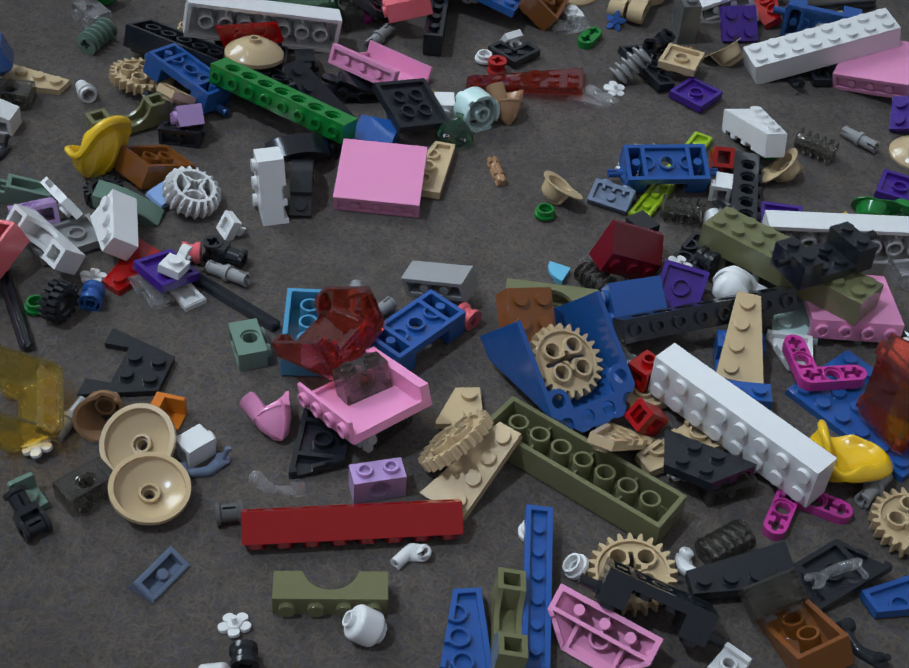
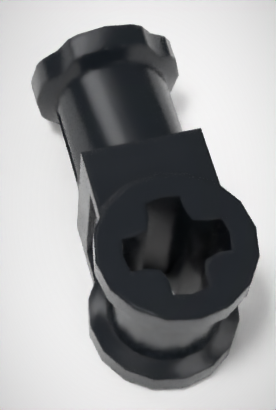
M663 28L654 38L649 37L644 40L643 49L647 54L663 53L668 44L674 42L676 37L671 30Z
M209 235L203 238L205 253H203L202 258L204 262L207 263L213 260L223 265L230 263L237 265L241 269L246 264L248 250L232 248L231 242L223 240L217 235Z
M19 485L5 493L3 499L11 505L14 511L13 520L18 533L27 544L31 542V538L45 531L51 532L53 527L48 515L41 509L38 502H31L26 493V486Z

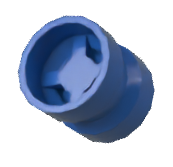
M87 280L84 282L78 299L79 307L83 311L98 312L102 308L103 298L105 297V285L98 280Z

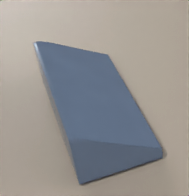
M170 546L128 589L154 603L191 565Z

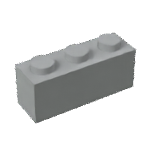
M412 260L401 277L404 289L408 295L420 297L432 289L447 300L468 302L479 284L473 266Z

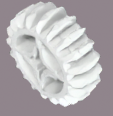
M189 165L187 168L183 166L179 169L174 168L166 176L162 185V196L165 198V203L170 204V209H176L177 215L182 213L185 214L186 218L192 216L195 220L197 217L203 219L206 215L210 216L213 211L217 210L221 201V188L218 187V182L213 181V176L206 175V171H199L198 167L192 169Z

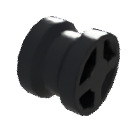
M702 246L696 253L693 264L697 267L702 266L704 271L712 273L720 263L721 254L711 252L709 247Z
M241 639L231 643L229 646V656L232 658L230 667L259 668V659L256 657L258 655V644L249 639Z

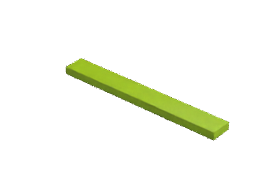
M695 131L685 144H705V149L707 150L712 144L713 138ZM651 184L630 209L627 216L644 210L653 217L679 184Z

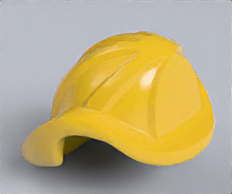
M121 115L107 117L99 121L84 134L81 146L67 145L64 147L65 153L71 157L76 170L84 178H97L99 175L103 176L109 173L114 168L121 145H127L132 130L131 120Z
M824 420L817 422L818 429L810 439L837 458L829 482H871L884 479L892 474V460L880 446L853 434L830 437L827 423Z

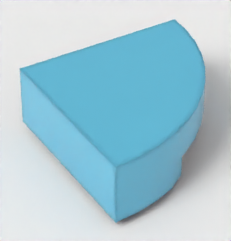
M550 261L548 265L549 275L556 284L563 285L570 274L571 268Z

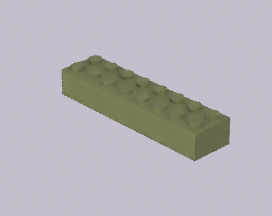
M728 206L703 223L698 242L699 246L709 247L711 252L721 254L722 258L776 286L795 287L770 265L776 241L790 238V236H786L774 228L756 221V219L748 217ZM859 272L800 291L797 288L796 290L797 297L855 326L877 306L884 284L876 281L873 277Z
M512 396L491 416L494 422L492 424L493 427L498 422H501L522 435L521 441L507 461L627 533L630 532L632 536L638 538L642 534L643 541L645 542L652 537V545L656 546L682 517L687 495L610 451L603 453L593 449V444L587 442L586 437L520 399Z

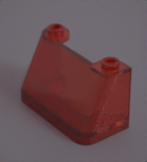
M370 286L324 287L317 294L314 301L319 317L296 341L289 334L278 335L271 342L275 354L283 360L328 380H340L384 329V318Z
M892 333L886 341L881 340L876 348L875 354L878 355L866 390L859 397L856 407L859 408L858 414L894 452L903 456L909 448V341Z

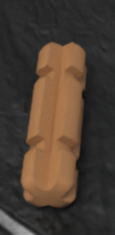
M496 156L488 157L487 165L490 168L489 170L496 186H506L507 179Z

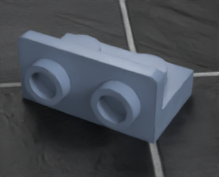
M596 178L587 197V203L627 216L632 202L635 203L636 190L627 185L614 184L608 179Z

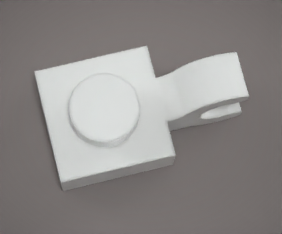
M568 5L563 9L561 15L567 22L572 21L576 27L584 26L581 19L585 16L576 5Z
M184 243L177 255L169 253L158 264L157 272L179 280L190 269L192 256L188 254L193 247Z

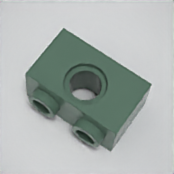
M257 318L228 323L229 341L239 372L267 367L268 358L272 357L271 347L269 343H265L264 327H259Z

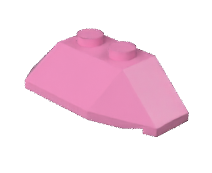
M562 583L548 607L560 649L592 668L649 667L664 641L663 638L619 614L603 608L597 602Z

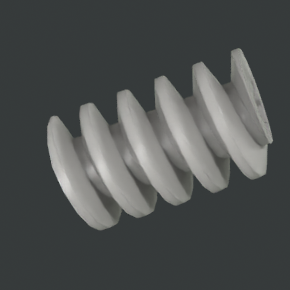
M639 43L640 49L632 48L634 54L626 53L628 59L620 58L622 64L614 63L616 69L609 67L620 82L627 84V76L633 79V71L639 74V66L645 69V61L649 64L652 63L650 56Z

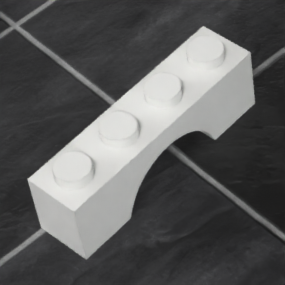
M14 204L6 220L16 222L30 242L44 251L41 258L54 270L75 275L86 255L36 210Z

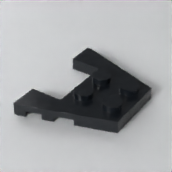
M113 328L105 341V348L126 352L111 382L85 378L77 396L87 398L92 392L98 390H109L126 397L155 396L156 392H161L175 363V356Z

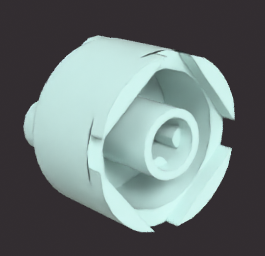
M470 87L457 93L454 104L455 119L465 127L467 126L469 130L475 133L488 130L492 127L490 125L493 121L498 120L500 105L493 96L482 88Z

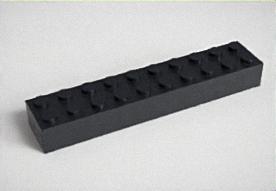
M150 18L126 23L123 46L130 48L132 52L146 54L154 49L176 43L208 67L211 66V63L225 58L224 47L204 39L184 37L183 31ZM274 67L252 69L293 88L282 70Z

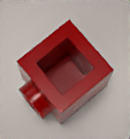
M714 146L710 150L709 168H718V172L723 173L731 171L734 167L735 148Z
M649 350L644 351L628 362L635 382L634 387L642 393L648 390L656 356Z

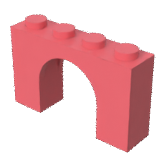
M382 0L383 14L385 18L388 17L389 23L433 14L431 0Z

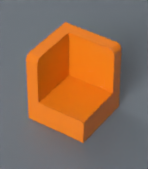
M156 392L151 404L167 413L173 421L176 431H179L188 414L186 398Z

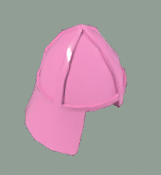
M286 391L281 398L267 406L263 404L255 392H249L241 399L239 407L247 414L259 431L272 440L283 441L289 434L291 424L289 391Z

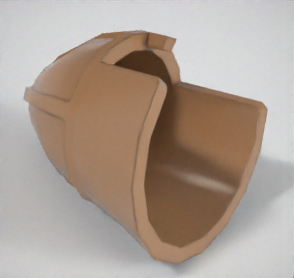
M503 82L488 85L486 87L487 93L493 96L500 105L499 121L506 126H510L521 111L524 90L506 93Z
M98 390L92 392L85 400L80 402L74 409L72 416L74 429L78 434L89 442H99L101 432L107 422L101 416H112L124 407L120 395L109 390Z

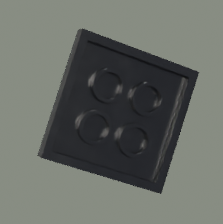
M425 78L374 82L372 90L398 133L449 127L451 121Z

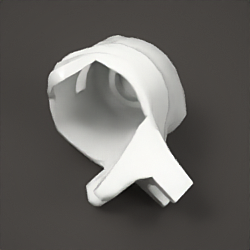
M729 266L719 270L713 277L712 294L715 298L735 295L737 291L751 292L767 288L758 283L759 276L753 273L751 275L738 266Z

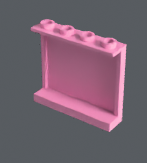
M372 40L369 42L367 52L360 53L337 43L332 44L328 63L372 83L425 78L427 83H429L433 67Z
M900 41L899 47L838 63L833 72V88L893 98V96H909V42Z
M343 139L333 193V209L419 218L428 147Z
M866 275L873 277L876 281L884 284L877 306L855 326L803 300L810 321L807 335L813 336V338L892 343L896 338H901L905 325L884 276Z
M374 346L365 350L368 364L313 391L301 382L297 383L299 390L297 398L300 405L310 410L316 418L319 417L324 421L328 428L334 429L342 439L345 438L353 445L432 405L428 383Z

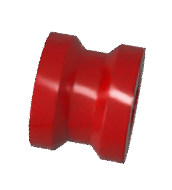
M501 55L490 56L488 58V74L495 77L505 75L506 69L504 67L507 65V59Z

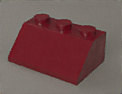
M613 219L589 255L602 272L630 279L653 277L662 267L664 235L662 232Z

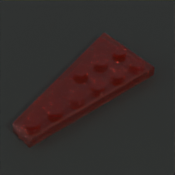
M583 67L472 75L467 77L466 89L480 87L486 91L488 85L503 82L506 92L524 90L523 93L582 95Z

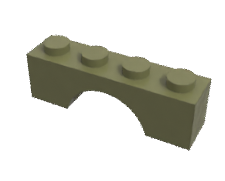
M157 92L143 96L137 109L125 116L131 120V134L160 126L163 120L168 121V123L171 122L170 101L162 98V93ZM105 108L84 113L87 131L99 121L112 115Z
M507 278L506 288L551 287L553 306L555 307L598 291L597 289Z
M498 567L491 589V668H525L528 660V635L522 634V615L526 596V571Z
M274 571L272 591L273 614H279L282 617H292L294 614H308L310 617L315 618L323 615H337L343 618L348 610H352L356 605L364 604L381 612L383 615H387L388 572L360 571L355 580L349 585L340 589L327 590L310 583L303 571Z

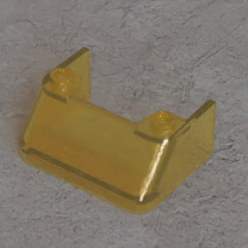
M0 345V391L5 397L18 400V417L0 412V449L7 452H17L58 437L64 427V371L62 367L54 361Z

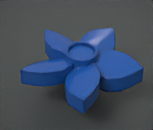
M619 10L615 12L614 17L606 15L610 21L607 24V29L614 27L619 32L620 25L627 22L626 19L620 18Z

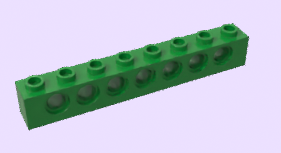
M227 57L211 63L210 83L339 144L343 143V139L355 137L358 118Z

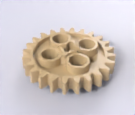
M134 57L131 60L124 58V61L118 60L117 63L113 62V66H110L109 69L110 83H114V87L119 86V90L126 89V93L133 92L134 95L141 93L143 96L145 90L157 93L156 89L159 83H167L173 86L174 79L168 78L160 82L153 81L143 72L146 60H143L141 57L139 60H136Z
M558 323L555 327L550 324L546 329L544 327L541 328L531 338L532 341L530 342L545 386L549 391L562 389L568 394L570 400L573 398L579 400L582 396H587L596 388V383L602 378L598 374L603 371V368L598 366V364L603 359L596 357L600 350L591 347L595 341L588 342L586 340L588 337L587 333L583 336L579 335L580 328L572 331L570 324L564 329L561 323ZM557 395V399L561 400L562 397Z
M483 409L462 416L458 421H454L451 426L445 427L444 430L429 441L430 444L424 447V451L420 453L418 462L428 473L431 471L434 473L437 469L442 470L445 466H450L452 462L458 461L462 455H467L469 451L483 440L482 437L489 433L488 430L493 427V419Z
M901 487L899 493L892 488L889 494L884 491L881 497L877 496L875 502L872 503L868 520L871 521L869 529L875 530L874 538H882L881 546L888 544L890 546L889 552L897 550L899 551V557L902 558L904 554L909 556V493H907L904 487Z
M629 532L627 539H623L620 534H617V541L608 537L606 545L598 544V551L593 550L591 559H589L587 576L598 580L608 557L629 566V554L633 555L634 569L674 587L677 585L678 570L674 569L675 560H669L670 551L662 552V543L654 546L652 545V537L645 542L643 541L642 534L637 539H633L632 534ZM631 593L624 611H621V615L624 616L627 610H631L632 616L636 617L637 610H641L647 616L649 607L657 612L659 604L663 605V603L652 599L651 603L646 602Z

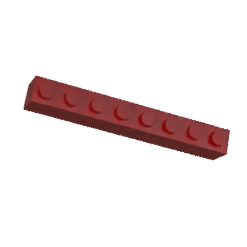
M460 499L241 509L242 546L248 545L249 550L265 549V544H276V548L293 547L292 543L304 542V547L320 546V542L331 541V545L339 546L347 545L348 540H359V544H373L375 539L386 538L388 543L402 542V537H413V541H428L429 536L439 535L441 540L456 539V535L463 534L462 501Z

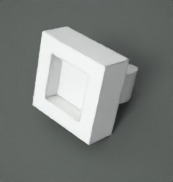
M518 29L505 33L500 40L512 47H517L522 44L519 40L523 34Z
M225 210L216 227L226 241L234 240L236 235L241 236L246 230L245 227H241L242 223L233 211Z

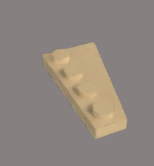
M685 420L684 425L678 429L674 428L671 430L714 448L726 450L721 444L712 440L688 420ZM664 438L662 440L657 439L635 456L634 461L640 469L652 476L664 473Z
M498 422L489 430V433L482 437L483 440L469 451L467 455H462L458 461L453 462L420 492V495L427 500L460 499L462 501L463 521H465L522 439L521 433L501 422Z

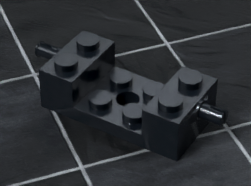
M847 221L830 226L826 241L806 247L796 237L776 241L770 265L800 291L871 269L878 246L871 240L877 239V233L874 230L865 233L860 232L853 224Z
M610 557L607 558L598 580L581 573L577 584L592 590L596 595V599L600 601L599 605L607 610L615 612L617 608L624 611L634 590L636 591L635 596L650 603L654 599L663 603V609L676 614L672 624L677 636L680 637L679 641L692 648H695L696 645L705 648L708 642L720 649L724 645L725 637L712 632L719 615L712 603Z

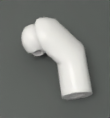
M409 543L390 559V563L400 570L408 562H424L428 560L432 550L427 544Z
M681 547L679 553H676L675 556L678 572L684 577L687 570L696 568L693 566L691 559L694 553L688 547Z

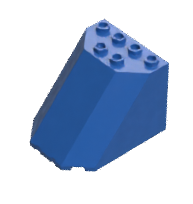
M600 290L554 308L555 324L561 323L563 329L570 324L572 331L580 328L579 335L581 336L587 333L588 337L586 340L588 342L595 341L591 347L600 350L596 357L603 359L598 364V366L603 368V371L598 374L602 378L596 383L597 387L579 400L575 398L570 400L568 394L562 389L549 391L546 388L521 320L480 336L488 359L542 411L561 424L579 433H583L592 427L611 421V419L624 416L627 408L625 404L629 393L633 391L635 382ZM557 395H560L562 399L558 400Z

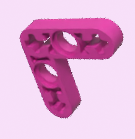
M792 334L785 337L782 352L797 385L805 391L854 389L864 385L867 371L863 367L853 364L817 367L802 337ZM796 360L804 361L806 365L799 364ZM828 375H829V376H833V377L837 378L838 380H831V379L827 378L826 376H828Z
M778 488L764 520L762 533L766 538L773 541L783 539L796 509L835 524L845 525L851 520L853 508L846 501L825 493L816 499L821 506L816 507L810 504L805 508L791 497L790 500L786 499V493ZM776 508H784L789 514H780L776 511ZM838 510L843 511V514H838ZM775 520L780 522L776 531L771 529Z

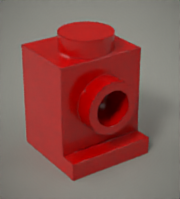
M639 397L624 414L637 432L649 437L656 436L670 421L658 406L646 402L642 397Z

